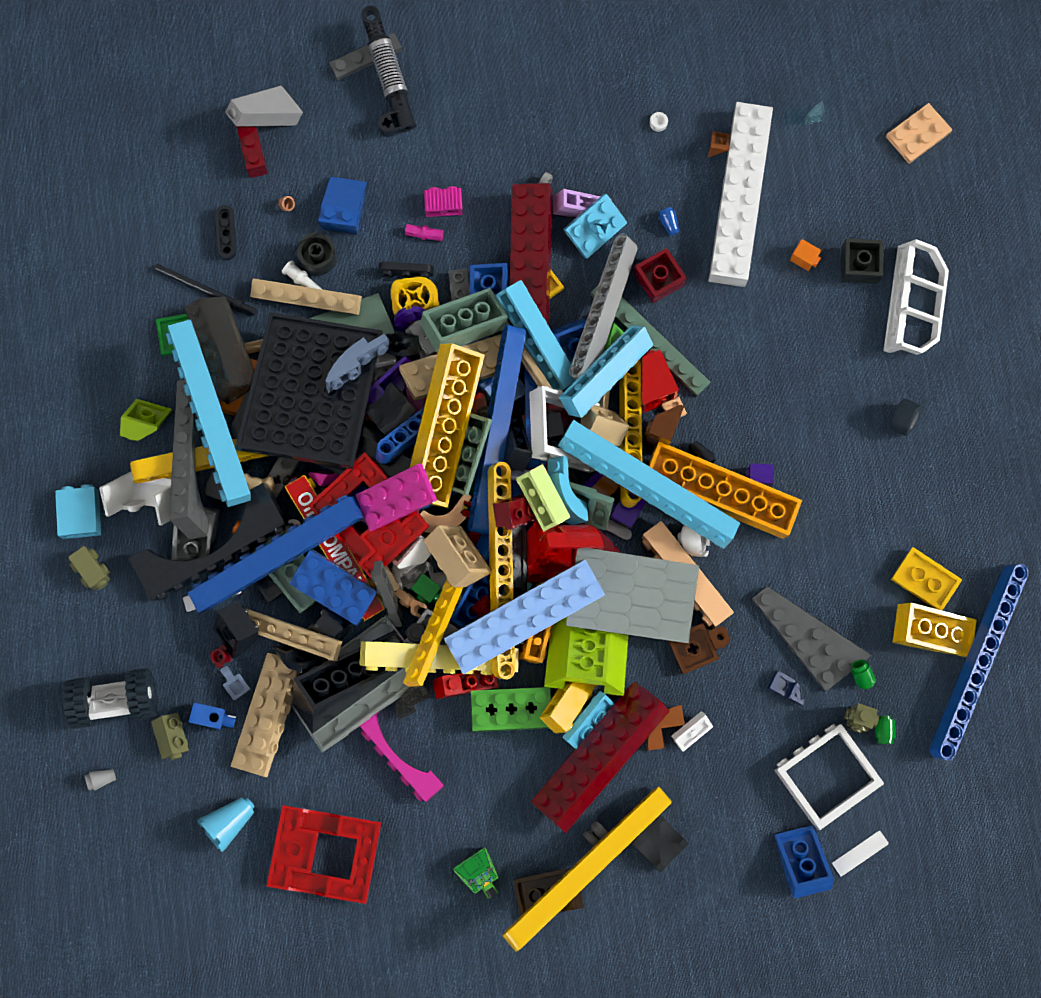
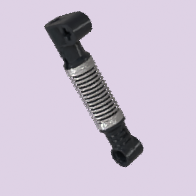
M372 5L366 6L361 14L369 38V50L372 54L371 56L373 57L372 59L374 60L382 89L384 90V96L390 102L392 112L386 113L379 118L378 126L383 136L391 137L414 129L416 123L407 99V88L392 42L385 33L379 10ZM369 15H374L376 17L373 20L367 19ZM394 118L398 126L396 128H394V125L392 123V119ZM385 123H388L390 125V128H387L385 126Z

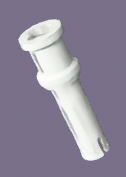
M293 260L284 266L282 273L284 275L287 274L294 280L295 285L322 289L307 276L308 274L305 270L302 271L298 268Z

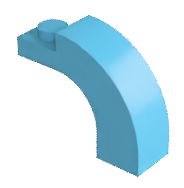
M560 456L549 459L548 475L570 515V518L564 522L571 525L587 522L588 504L574 495L569 484L568 457Z

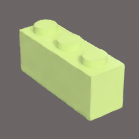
M543 464L516 478L543 532L570 518Z

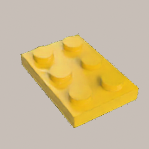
M914 547L910 549L891 578L892 581L934 609L941 611L962 581L961 578Z

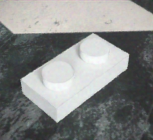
M701 711L675 732L672 738L684 752L713 726L707 716Z

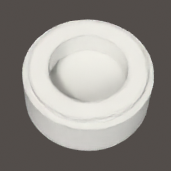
M662 112L652 114L649 122L650 127L657 132L665 130L668 124L667 116Z

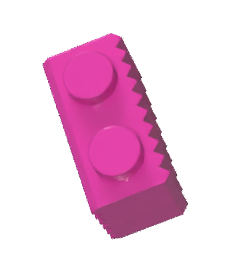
M449 186L446 189L431 187L428 190H424L426 217L463 215L461 188Z

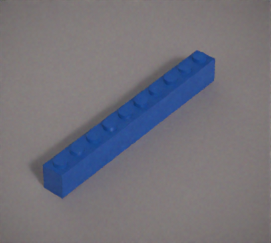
M347 495L340 497L336 500L337 504L332 507L331 505L320 509L321 513L317 516L313 514L305 518V523L300 526L296 524L290 527L285 535L279 534L273 537L270 544L266 545L264 543L255 548V553H247L240 557V562L236 564L234 562L224 567L225 570L223 572H215L208 576V581H201L193 585V590L189 591L188 595L197 612L201 613L210 610L365 518L355 496L347 497Z

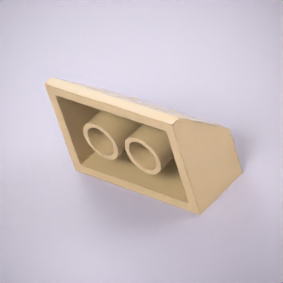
M437 526L424 540L428 552L434 556L438 567L443 570L448 582L453 587H466L492 572L461 526Z

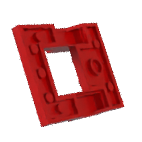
M364 452L355 461L354 469L347 468L308 506L318 515L321 513L320 509L328 505L332 507L337 504V499L344 495L348 497L363 482L370 488L389 478L368 453ZM416 510L375 531L370 532L368 528L362 534L353 524L336 534L335 537L346 545L354 555L359 566L372 579L371 570H374L375 561L382 560L384 567H386L426 531L430 525L419 514V510Z
M282 805L267 887L367 904L382 822ZM319 833L357 839L350 880L311 872Z

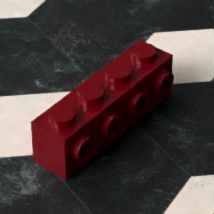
M524 493L493 503L496 527H505V530L517 528V526L529 524L528 521L537 520Z

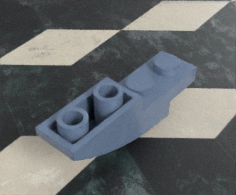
M385 334L369 343L365 338H362L338 358L325 380L328 393L339 389L345 382L356 379L361 374V365H366L372 358L377 355H383L389 349V339Z

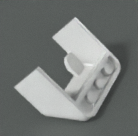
M129 472L99 487L105 515L108 517L122 509L136 512L140 510V507L147 505L155 507L159 525L170 521L171 477L144 483H133L132 472Z

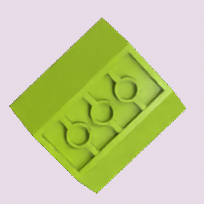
M567 617L551 625L544 687L564 689L565 681L604 685V694L624 696L628 634L566 626Z

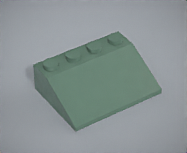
M379 293L361 299L359 315L331 310L309 318L382 330L383 334L394 333Z
M470 413L452 487L453 491L468 496L492 419Z

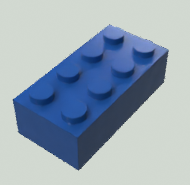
M315 550L308 552L289 583L356 626L361 622L378 594L375 587Z

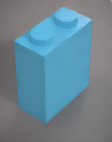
M81 485V488L75 489L74 487L67 486L62 487V490H56L57 535L62 539L101 535L99 490L93 487V485Z

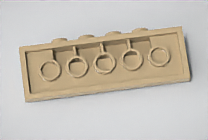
M267 653L231 763V767L263 777H268L274 755L278 750L280 736L285 728L286 717L291 709L293 679L300 676V673L287 668L275 654Z

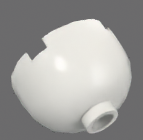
M684 525L681 532L678 533L679 544H682L683 549L691 556L707 557L709 551H705L706 546H710V540Z
M426 560L422 564L399 569L393 563L391 573L401 590H404L403 587L411 589L422 573L425 574L427 570L430 572L431 565Z

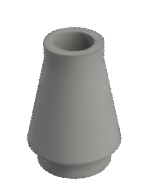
M114 770L93 771L85 775L88 790L94 789L96 791L115 781Z

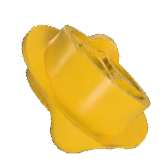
M425 277L397 279L392 283L391 299L394 315L403 308L401 306L403 297L406 299L404 306L406 310L412 309V306H418L425 310L439 306L437 288L431 280ZM426 293L430 296L427 304L424 302Z

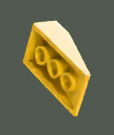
M914 603L898 604L893 643L967 658L975 637L977 620Z

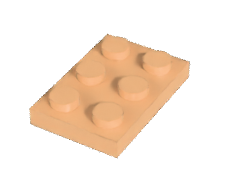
M928 103L890 131L886 138L910 164L950 134L952 129Z

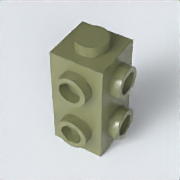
M83 546L68 557L71 561L70 567L75 573H80L83 577L80 580L87 589L90 587L93 590H101L111 580L108 576L110 571L103 563L100 564L97 558L99 556L93 548L89 549Z
M859 703L855 704L850 709L847 708L845 712V725L849 726L851 731L857 733L873 729V726L876 727L879 720L878 710Z
M178 713L161 716L151 721L162 759L170 758L171 761L182 758L183 753L189 751L188 742L182 728V721Z

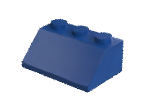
M507 263L470 265L469 295L491 288L496 296V294L509 287L510 267Z

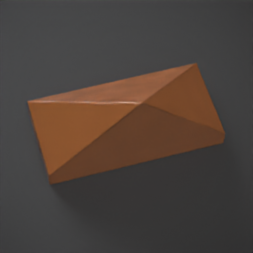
M712 131L708 158L729 151L731 134Z

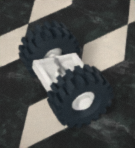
M149 668L127 671L125 681L96 686H92L90 679L87 677L66 680L63 687V707H65L64 712L67 716L66 720L69 722V727L71 729L92 727L95 725L96 719L130 713L133 720L156 716L157 695L151 670Z

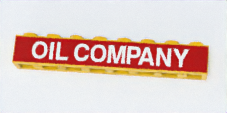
M305 475L285 486L303 519L313 514L317 516L308 504L318 496L314 491L316 485L312 478L309 477L307 479ZM333 536L320 544L321 549L329 560L371 586L376 587L370 577L366 578L363 573L364 570L359 566L352 552L338 538ZM377 595L363 617L364 621L385 609L382 604L381 595Z

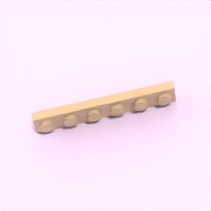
M259 279L252 280L250 297L358 315L362 298L359 295Z
M247 609L249 618L258 626V635L332 661H337L342 641Z

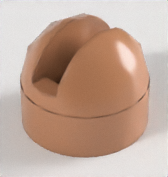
M283 196L279 199L278 205L283 211H291L295 206V202L292 197Z

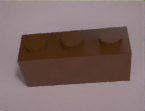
M678 405L657 414L654 421H649L643 438L646 441L645 447L654 450L659 441L670 445L684 405Z

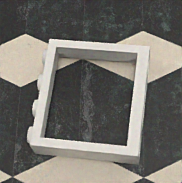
M538 386L529 392L532 458L548 462L549 459L565 456L568 457L569 468L587 473L597 471L563 449L547 445L546 403L564 408L559 398L564 392L551 389L548 386Z
M832 724L824 730L826 734L821 737L817 735L809 740V746L805 749L801 746L793 752L794 756L791 759L787 760V758H784L777 764L778 768L774 770L816 830L824 828L884 784L842 724L837 726ZM839 734L872 780L819 818L786 770Z

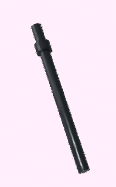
M160 264L155 266V271L225 302L235 310H242L253 316L256 314L257 309L245 304L243 300L229 297Z

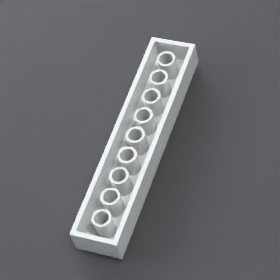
M736 102L708 282L745 287L747 284L773 107Z

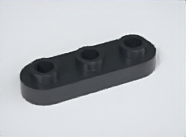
M222 205L215 211L217 252L222 259L231 260L237 253L235 215L231 207ZM224 215H229L228 218L223 219ZM229 232V235L224 236V233ZM230 249L231 251L226 254L225 250Z
M380 262L378 264V272L383 277H392L394 275L401 278H411L412 276L429 279L434 275V267L429 264Z

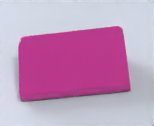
M330 470L309 472L308 474L319 486L330 485L340 476Z

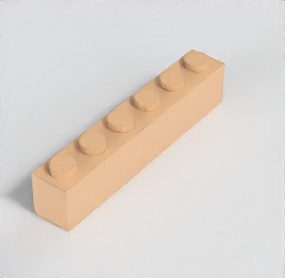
M662 521L643 534L642 544L648 551L652 550L655 554V559L696 565ZM699 569L694 610L696 612L699 610L703 615L702 620L708 627L712 626L714 629L734 612Z

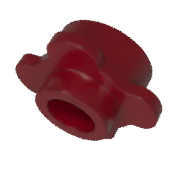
M220 645L219 649L210 653L211 660L217 668H222L225 663L232 661V656L228 654L225 645Z

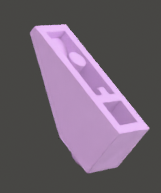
M563 189L553 196V214L578 217L600 196Z

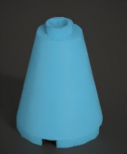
M241 797L201 817L197 822L201 828L205 829V834L213 844L223 852L254 814L252 809L255 806L248 798L244 800Z

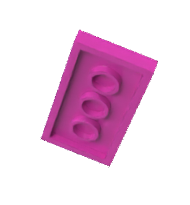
M422 463L356 494L370 532L437 501Z

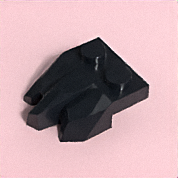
M279 642L280 646L272 647L285 666L297 673H306L309 669L320 666L323 662L329 660Z

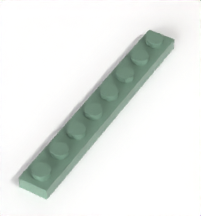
M598 286L593 291H591L590 295L593 298L595 297ZM621 297L614 318L626 329L631 325L645 327L653 343V346L648 351L661 350L670 372L697 397L711 382Z

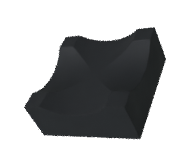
M390 383L381 398L366 408V413L376 423L379 430L388 435L411 417L417 409L398 387Z
M661 814L631 842L659 872H662L689 844Z

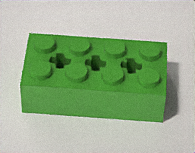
M550 687L471 691L473 732L550 729L539 718L551 701ZM529 704L537 707L533 714H530L529 710L525 709L529 707ZM509 705H513L514 708H517V711H514L513 715H510L509 711H506V708H509ZM489 706H494V709H497V712H494L495 715L490 716V713L486 712Z

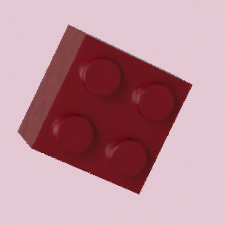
M667 248L635 265L633 273L653 304L685 286L687 279Z

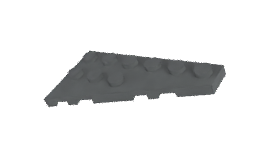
M768 586L752 598V601L824 691L830 689L851 672V664L859 659L867 660L872 656Z

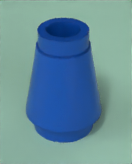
M669 207L658 212V218L669 236L678 234L680 231L676 211Z

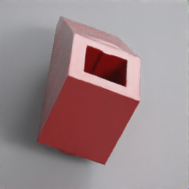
M474 671V674L459 673L445 675L433 680L436 699L470 694L471 691L498 688L497 678L493 674L482 675L481 671Z

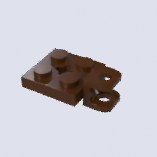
M704 623L691 628L689 643L669 640L668 642L684 675L719 660L716 650L725 647L730 642V637L725 627H717L707 632ZM717 635H722L723 640H718ZM690 644L698 646L699 649L696 650L697 654L688 652L687 649L690 648Z

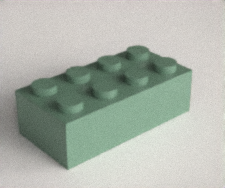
M491 288L423 311L420 326L438 354L440 344L452 343L463 346L501 332L507 324L508 316Z

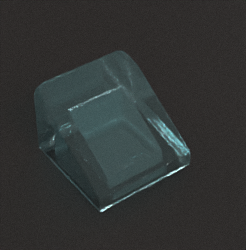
M823 101L819 102L807 113L804 121L805 124L823 120L826 113Z

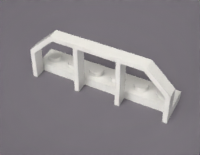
M917 239L902 244L897 249L884 351L888 353L904 350L918 355L940 341L949 270L937 247ZM915 247L930 254L939 272L938 284L912 275ZM911 283L937 292L934 316L908 307ZM906 314L933 324L931 340L920 348L903 342Z

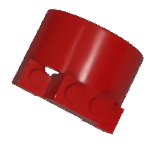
M538 520L534 521L527 531V582H545L574 566L577 548H599V550H602L604 544L598 530L592 525H556L543 532Z

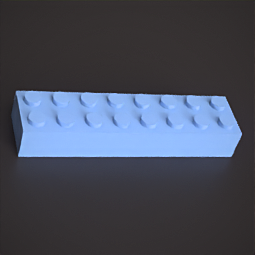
M583 560L450 634L444 640L462 673L465 674L596 601L605 594L587 561Z

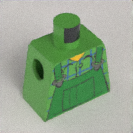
M486 847L453 869L474 894L482 889L486 897L490 899L498 893L492 882L499 877Z

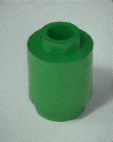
M859 659L851 664V673L858 688L870 689L873 687L876 678L869 663L864 659Z
M879 716L875 727L878 744H894L896 727L895 720L891 719V716Z

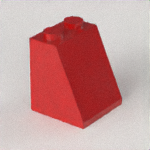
M650 350L642 357V414L662 406L667 401L676 399L679 392L661 350Z

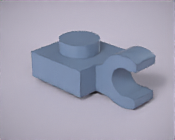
M228 666L220 670L227 680L223 686L234 701L251 690L240 673L234 676Z

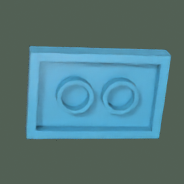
M603 194L563 230L582 256L587 259L625 226L627 222L609 196Z
M599 691L592 698L591 703L586 709L582 707L583 710L574 719L576 721L573 723L572 728L562 738L573 748L577 749L581 742L612 708L614 703L603 692Z

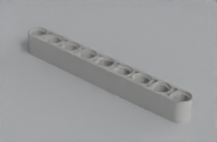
M624 233L618 235L613 242L569 370V374L576 380L603 353L638 249L637 245Z

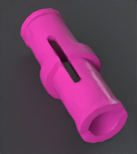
M407 224L405 236L418 237L421 240L431 239L442 242L444 230L428 228L426 225L422 227Z

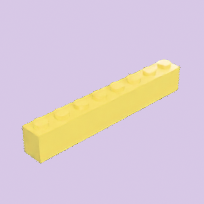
M361 641L360 666H366V670L378 671V667H385V671H397V668L401 667L405 668V672H407L419 644ZM439 645L428 673H436V669H443V673H455V670H461L448 645ZM515 648V672H518L519 648ZM490 659L465 674H474V670L481 671L482 675H492V660ZM505 665L500 669L502 675L506 673Z

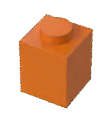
M802 239L792 254L790 261L809 271L812 266L816 267L819 263L821 250Z

